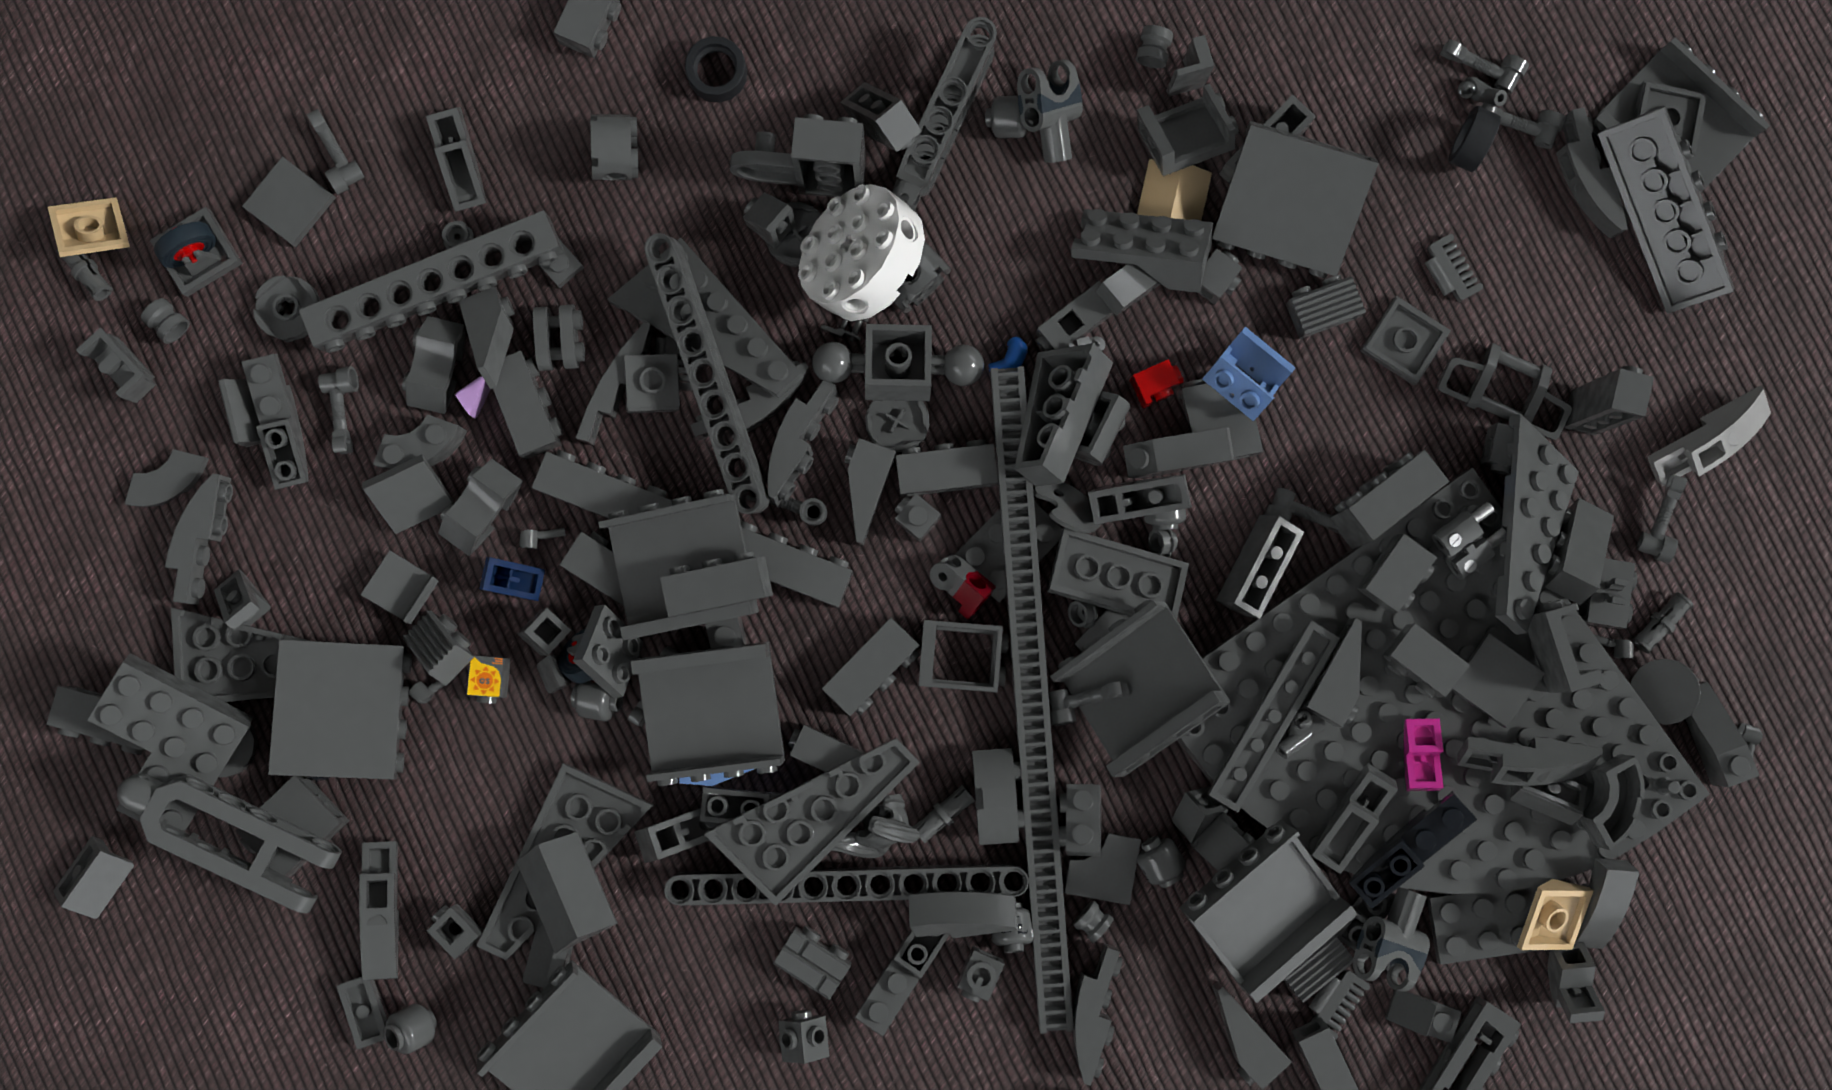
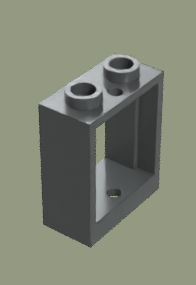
M924 620L918 686L998 693V686H1005L1006 667L1000 666L1001 653L1007 654L1008 634H1003V626ZM936 630L993 635L989 684L932 679Z

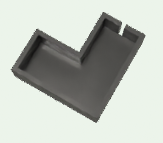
M130 653L122 662L87 720L151 752L138 774L149 775L161 782L190 774L210 785H214L250 727L253 716ZM178 799L169 802L163 815L168 820L167 824L185 832L198 809ZM121 804L118 805L117 811L140 822L141 815L126 809Z

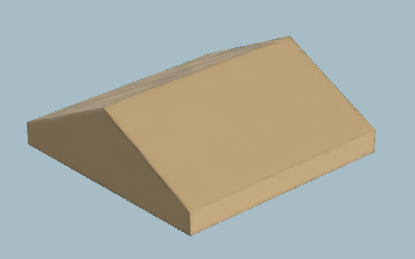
M1149 159L1137 215L1166 216L1168 218L1197 219L1201 221L1212 173L1192 165L1163 176L1154 159Z
M117 197L48 207L60 257L130 247Z
M1551 879L1540 885L1534 896L1517 947L1520 950H1573L1594 891L1589 887Z

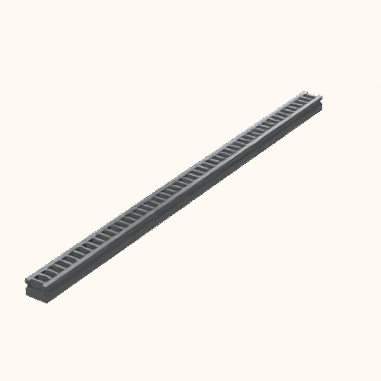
M1024 366L1006 369L991 368L990 379L1018 756L1021 769V797L1025 822L1024 837L1029 880V905L1034 934L1032 945L1038 1026L1040 1034L1057 1030H1067V1032L1074 1031L1034 494L1033 484L1015 469L1027 409Z

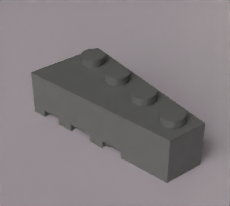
M1094 343L1038 352L1015 464V469L1035 486L1064 483L1113 365V362Z

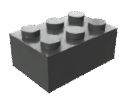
M1425 450L1416 455H1413L1410 451L1401 458L1398 457L1383 468L1384 471L1362 484L1359 487V491L1352 496L1349 495L1334 506L1337 512L1330 519L1340 529L1337 531L1352 550L1374 541L1450 482Z

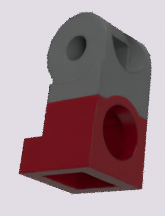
M950 554L945 556L930 570L932 583L937 588L946 590L962 605L958 612L967 620L981 609L996 588L992 582L958 555Z

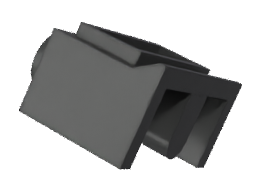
M101 327L76 349L80 355L94 359L99 364V371L109 375L117 383L120 389L115 393L120 398L137 403L157 385L152 380L155 376L118 337L107 334Z

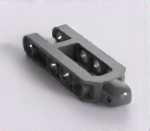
M975 17L965 26L918 126L922 132L915 137V141L907 148L896 175V182L891 192L906 202L913 211H915L920 198L928 195L932 190L993 62L997 31L994 23L988 18ZM976 28H984L988 31L990 37L988 38L981 34L971 36V33Z
M135 774L123 780L118 786L117 798L119 803L126 809L141 815L140 822L147 842L296 912L309 913L318 895L314 896L308 890L291 883L293 879L268 868L278 849L286 850L304 860L327 869L334 868L342 853L341 849L335 844L190 774L166 782H161L149 775ZM179 799L265 840L253 863L251 864L230 854V849L225 847L220 849L198 839L199 835L194 832L190 835L167 824L168 820L164 818L163 813L169 802Z

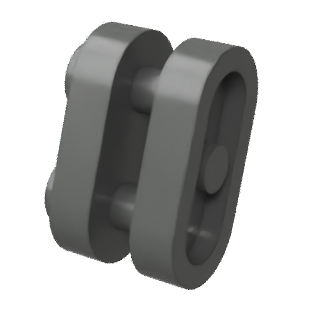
M574 304L560 305L559 315L551 316L548 306L534 307L533 329L538 370L540 372L553 371L555 360H563L565 369L580 368V362L585 361L584 343L579 342L578 330H583L581 310H576ZM560 328L561 347H553L552 329Z

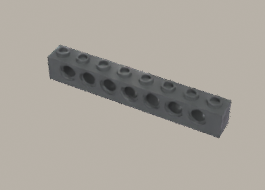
M543 210L299 310V313L313 347L323 352L332 353L343 349L345 343L351 340H365L373 337L376 334L375 331L383 327H398L404 324L406 318L418 314L422 316L430 314L437 309L436 306L447 301L448 303L459 302L467 297L466 293L476 289L484 291L498 284V280L508 276L511 279L523 276L528 272V268L537 264L540 266L550 265L558 260L557 256L564 254V250L550 217ZM524 241H532L531 250L526 254H519L518 248L520 244ZM494 253H501V262L496 266H489L488 260L490 256ZM465 265H471L470 275L467 278L459 279L458 272L460 268ZM439 277L441 280L439 288L435 291H428L430 280ZM404 290H409L410 297L408 301L398 304V295ZM378 302L379 311L374 316H368V307L372 303ZM347 314L349 318L348 324L344 328L338 329V319L342 315Z

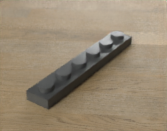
M1308 621L1207 795L1235 812H1239L1339 642L1340 637L1315 622Z

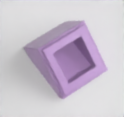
M480 376L456 392L455 396L466 412L476 419L490 392V388L484 378Z

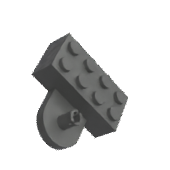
M806 114L803 118L795 117L791 154L775 152L776 134L761 131L756 132L755 151L736 152L731 155L729 170L737 177L756 182L797 185L799 194L841 197L849 190L865 184L867 162L863 123H857L856 119L849 117H840L837 121L824 120L820 115Z

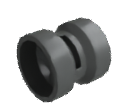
M1144 26L1140 37L1142 46L1137 50L1136 62L1149 68L1159 69L1166 67L1169 56L1166 51L1167 47L1172 44L1173 32L1162 26Z
M165 298L153 301L141 314V321L148 328H154L157 331V336L166 344L178 340L190 325L189 321L182 314L174 312L173 305Z

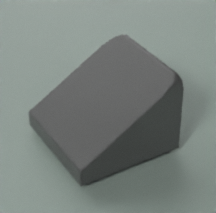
M549 655L536 665L548 693H554L569 686L571 683L570 679L559 669L558 655Z

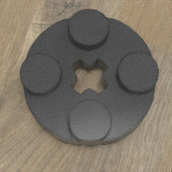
M275 276L267 280L258 289L255 299H257L255 304L256 310L253 309L254 318L265 333L285 342H292L308 335L299 310L321 300L314 287L305 280L292 276ZM284 301L290 304L295 303L294 311L291 315L284 314L282 316L281 312L284 309L282 303Z

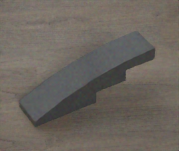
M644 322L621 348L602 376L587 406L576 439L580 442L594 446L603 415L616 419L624 388H626L624 356L648 355L655 332L650 323Z

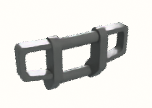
M1495 343L1489 344L1483 356L1482 364L1451 357L1436 386L1438 391L1465 402V406L1475 409L1478 407L1508 421L1511 415L1521 413L1532 423L1543 398L1560 407L1561 414L1551 431L1533 426L1543 436L1553 440L1559 438L1572 411L1570 405L1547 392L1552 374L1551 367L1544 364L1538 366L1501 350V346ZM1497 363L1534 378L1531 392L1521 411L1483 396L1497 367ZM1459 364L1479 370L1467 396L1449 389L1446 385L1454 367Z

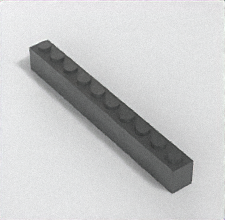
M558 450L556 455L546 451L532 485V488L538 492L608 519V513L628 510L629 515L641 513L640 506L660 503V508L672 506V501L665 498L666 491L648 485L647 490L635 486L637 480L618 473L617 478L605 474L606 468L589 461L585 467L575 463L576 456ZM740 520L746 551H754L755 557L765 556L770 582L840 608L853 575V570L847 568L849 562L831 556L830 560L827 561L817 557L819 551L814 548L800 544L799 549L786 545L788 542L787 538L770 532L768 537L756 533L758 527Z

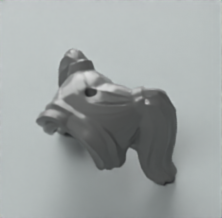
M887 795L882 800L883 804H878L861 820L864 824V830L849 832L831 851H838L862 858H877L883 856L890 848V845L894 843H914L917 841L919 833L917 829L909 825L902 795Z

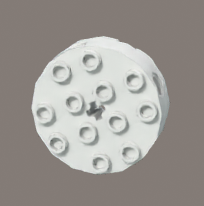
M872 184L859 185L841 197L836 196L832 198L827 205V209L816 220L809 235L801 243L802 255L799 263L798 277L802 288L811 300L843 319L856 321L871 318L890 306L901 294L897 289L904 283L908 274L913 277L920 263L925 241L922 220L908 204L887 188Z

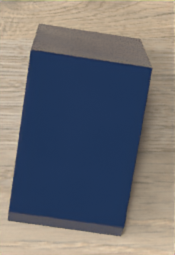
M486 557L479 589L539 601L545 569Z

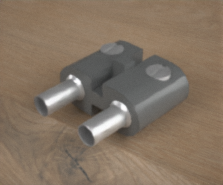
M1486 502L1471 514L1464 510L1431 535L1438 550L1444 553L1445 556L1443 558L1449 569L1460 580H1463L1495 556L1493 549L1506 540L1507 532L1503 528L1487 539L1482 536L1484 532L1479 522L1495 511L1489 502Z

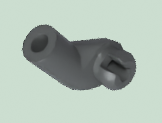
M1300 710L1296 713L1290 723L1288 737L1277 745L1276 750L1284 759L1290 757L1311 740L1313 718L1308 711Z

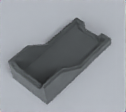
M1084 209L1081 218V228L1084 231L1081 233V239H1074L1071 248L1072 258L1137 265L1167 289L1201 293L1208 256H1211L1213 222L1109 212L1101 209Z

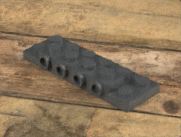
M1666 106L1600 131L1598 137L1666 313L1669 314L1734 292L1735 288L1723 259V251L1728 250L1726 238L1722 231L1715 232L1712 221L1717 219L1714 206L1711 201L1704 203L1700 190L1705 189L1703 177L1699 170L1692 171L1688 161L1694 158L1692 148L1687 139L1681 141L1679 134L1676 135Z

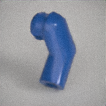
M1020 337L1010 338L1007 342L1008 350L1004 359L988 364L989 372L991 368L1006 369L1022 366L1028 353L1027 344Z

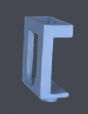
M1244 327L1202 380L1254 421L1275 398L1273 395L1292 374L1295 367L1247 327Z

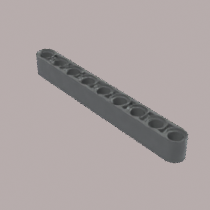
M662 233L653 234L645 242V254L729 494H735L740 513H761L769 505L768 490L681 243L675 238ZM667 242L669 252L665 257L661 258L659 249L662 244ZM675 273H678L680 276L679 285L672 289L670 287V278ZM689 304L691 308L690 316L686 320H682L681 309L684 305ZM696 335H700L702 339L701 347L694 352L691 347L692 339ZM710 366L713 375L711 380L705 383L702 379V372L705 367ZM717 397H721L724 407L720 413L716 414L713 410V402ZM728 428H731L735 434L734 441L730 445L725 443L723 437L724 432ZM742 459L746 469L744 474L739 477L735 473L734 466L737 460ZM750 490L757 497L756 504L752 508L747 506L745 502V496Z

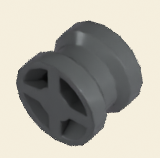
M1092 900L1078 914L1072 925L1077 930L1082 929L1086 932L1087 939L1094 943L1107 931L1114 918L1109 913L1104 914L1100 911L1099 904Z

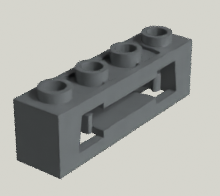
M1477 996L1457 1027L1452 1043H1447L1419 1090H1443L1444 1087L1449 1089L1477 1045V1042L1474 1041L1475 1037L1485 1042V1045H1479L1452 1090H1484L1483 1085L1488 1077L1493 1076L1500 1068L1502 1062L1500 1058L1506 1048L1511 1047L1518 1039V1029L1521 1023Z

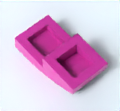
M1440 718L1406 719L1404 721L1406 791H1440L1444 788L1440 754L1443 752Z

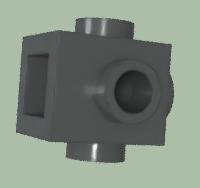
M797 1010L791 1012V1018L778 1021L782 1062L806 1064L830 1057L826 1016L812 1015L811 1010Z

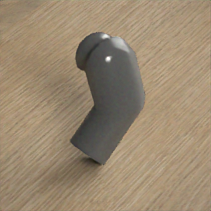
M1468 77L1458 86V93L1464 99L1471 97L1477 102L1489 103L1495 106H1502L1507 100L1505 90L1492 88L1477 77Z

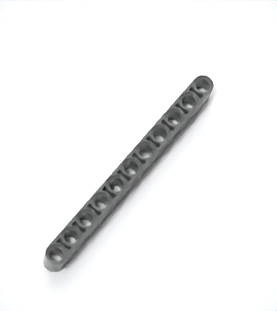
M1017 864L815 868L779 903L909 900V895L942 892H977L1017 897L1025 893L1029 880L1024 869ZM740 870L680 872L667 881L664 889L667 900L673 905L679 906L772 903L757 887L753 895H745L740 891V881L747 878ZM1013 871L1018 872L1022 876L1020 886L1014 889L1006 887L1004 885L1006 874ZM982 872L988 875L989 883L984 889H975L970 884L971 878L974 874ZM945 873L952 874L956 878L955 886L951 890H942L937 885L939 876ZM917 874L922 878L923 885L919 890L910 891L905 887L904 880L908 875ZM877 875L887 877L890 882L889 888L884 892L874 890L871 886L873 877ZM843 876H851L856 881L857 887L854 891L845 893L838 887V880ZM818 877L823 883V890L816 894L810 893L805 887L806 879ZM716 879L720 881L723 886V892L720 896H712L708 893L706 889L708 880ZM683 880L689 885L690 891L688 896L679 897L675 894L673 890L675 881Z

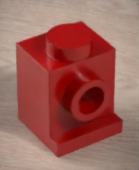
M1168 359L1134 374L1129 381L1142 409H1145L1153 402L1151 398H1155L1156 402L1172 396L1174 394L1172 389L1183 383V377L1179 368L1176 365L1172 366Z

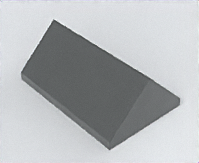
M579 832L540 843L517 861L555 954L618 924Z

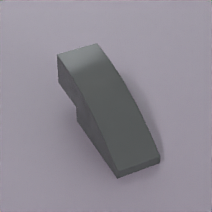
M461 107L427 115L426 119L436 147L434 150L454 211L487 203L477 160Z
M1127 264L1103 281L1096 290V293L1114 315L1117 316L1134 302L1137 303L1161 283L1139 266Z
M1367 763L1332 815L1311 853L1312 856L1341 874L1379 823V815L1398 791L1396 780Z
M1595 858L1590 883H1582V886L1589 887L1594 892L1575 943L1584 942L1586 948L1603 949L1619 928L1628 910L1639 876V871L1627 860Z
M942 892L909 895L910 928L916 937L949 933L952 938L1015 931L1018 930L1016 898L1009 895L977 892Z

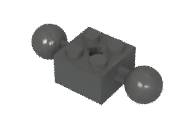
M866 324L865 354L851 353L845 345L838 342H827L819 346L812 358V367L820 380L834 384L844 381L851 373H865V400L930 401L931 374L945 375L951 383L958 386H969L977 382L982 376L984 360L976 348L965 344L954 346L946 355H932V325Z

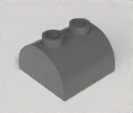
M1101 391L1074 458L1092 465L1102 466L1103 462L1111 454V446L1117 433L1125 425V417L1131 407L1128 401L1120 395Z

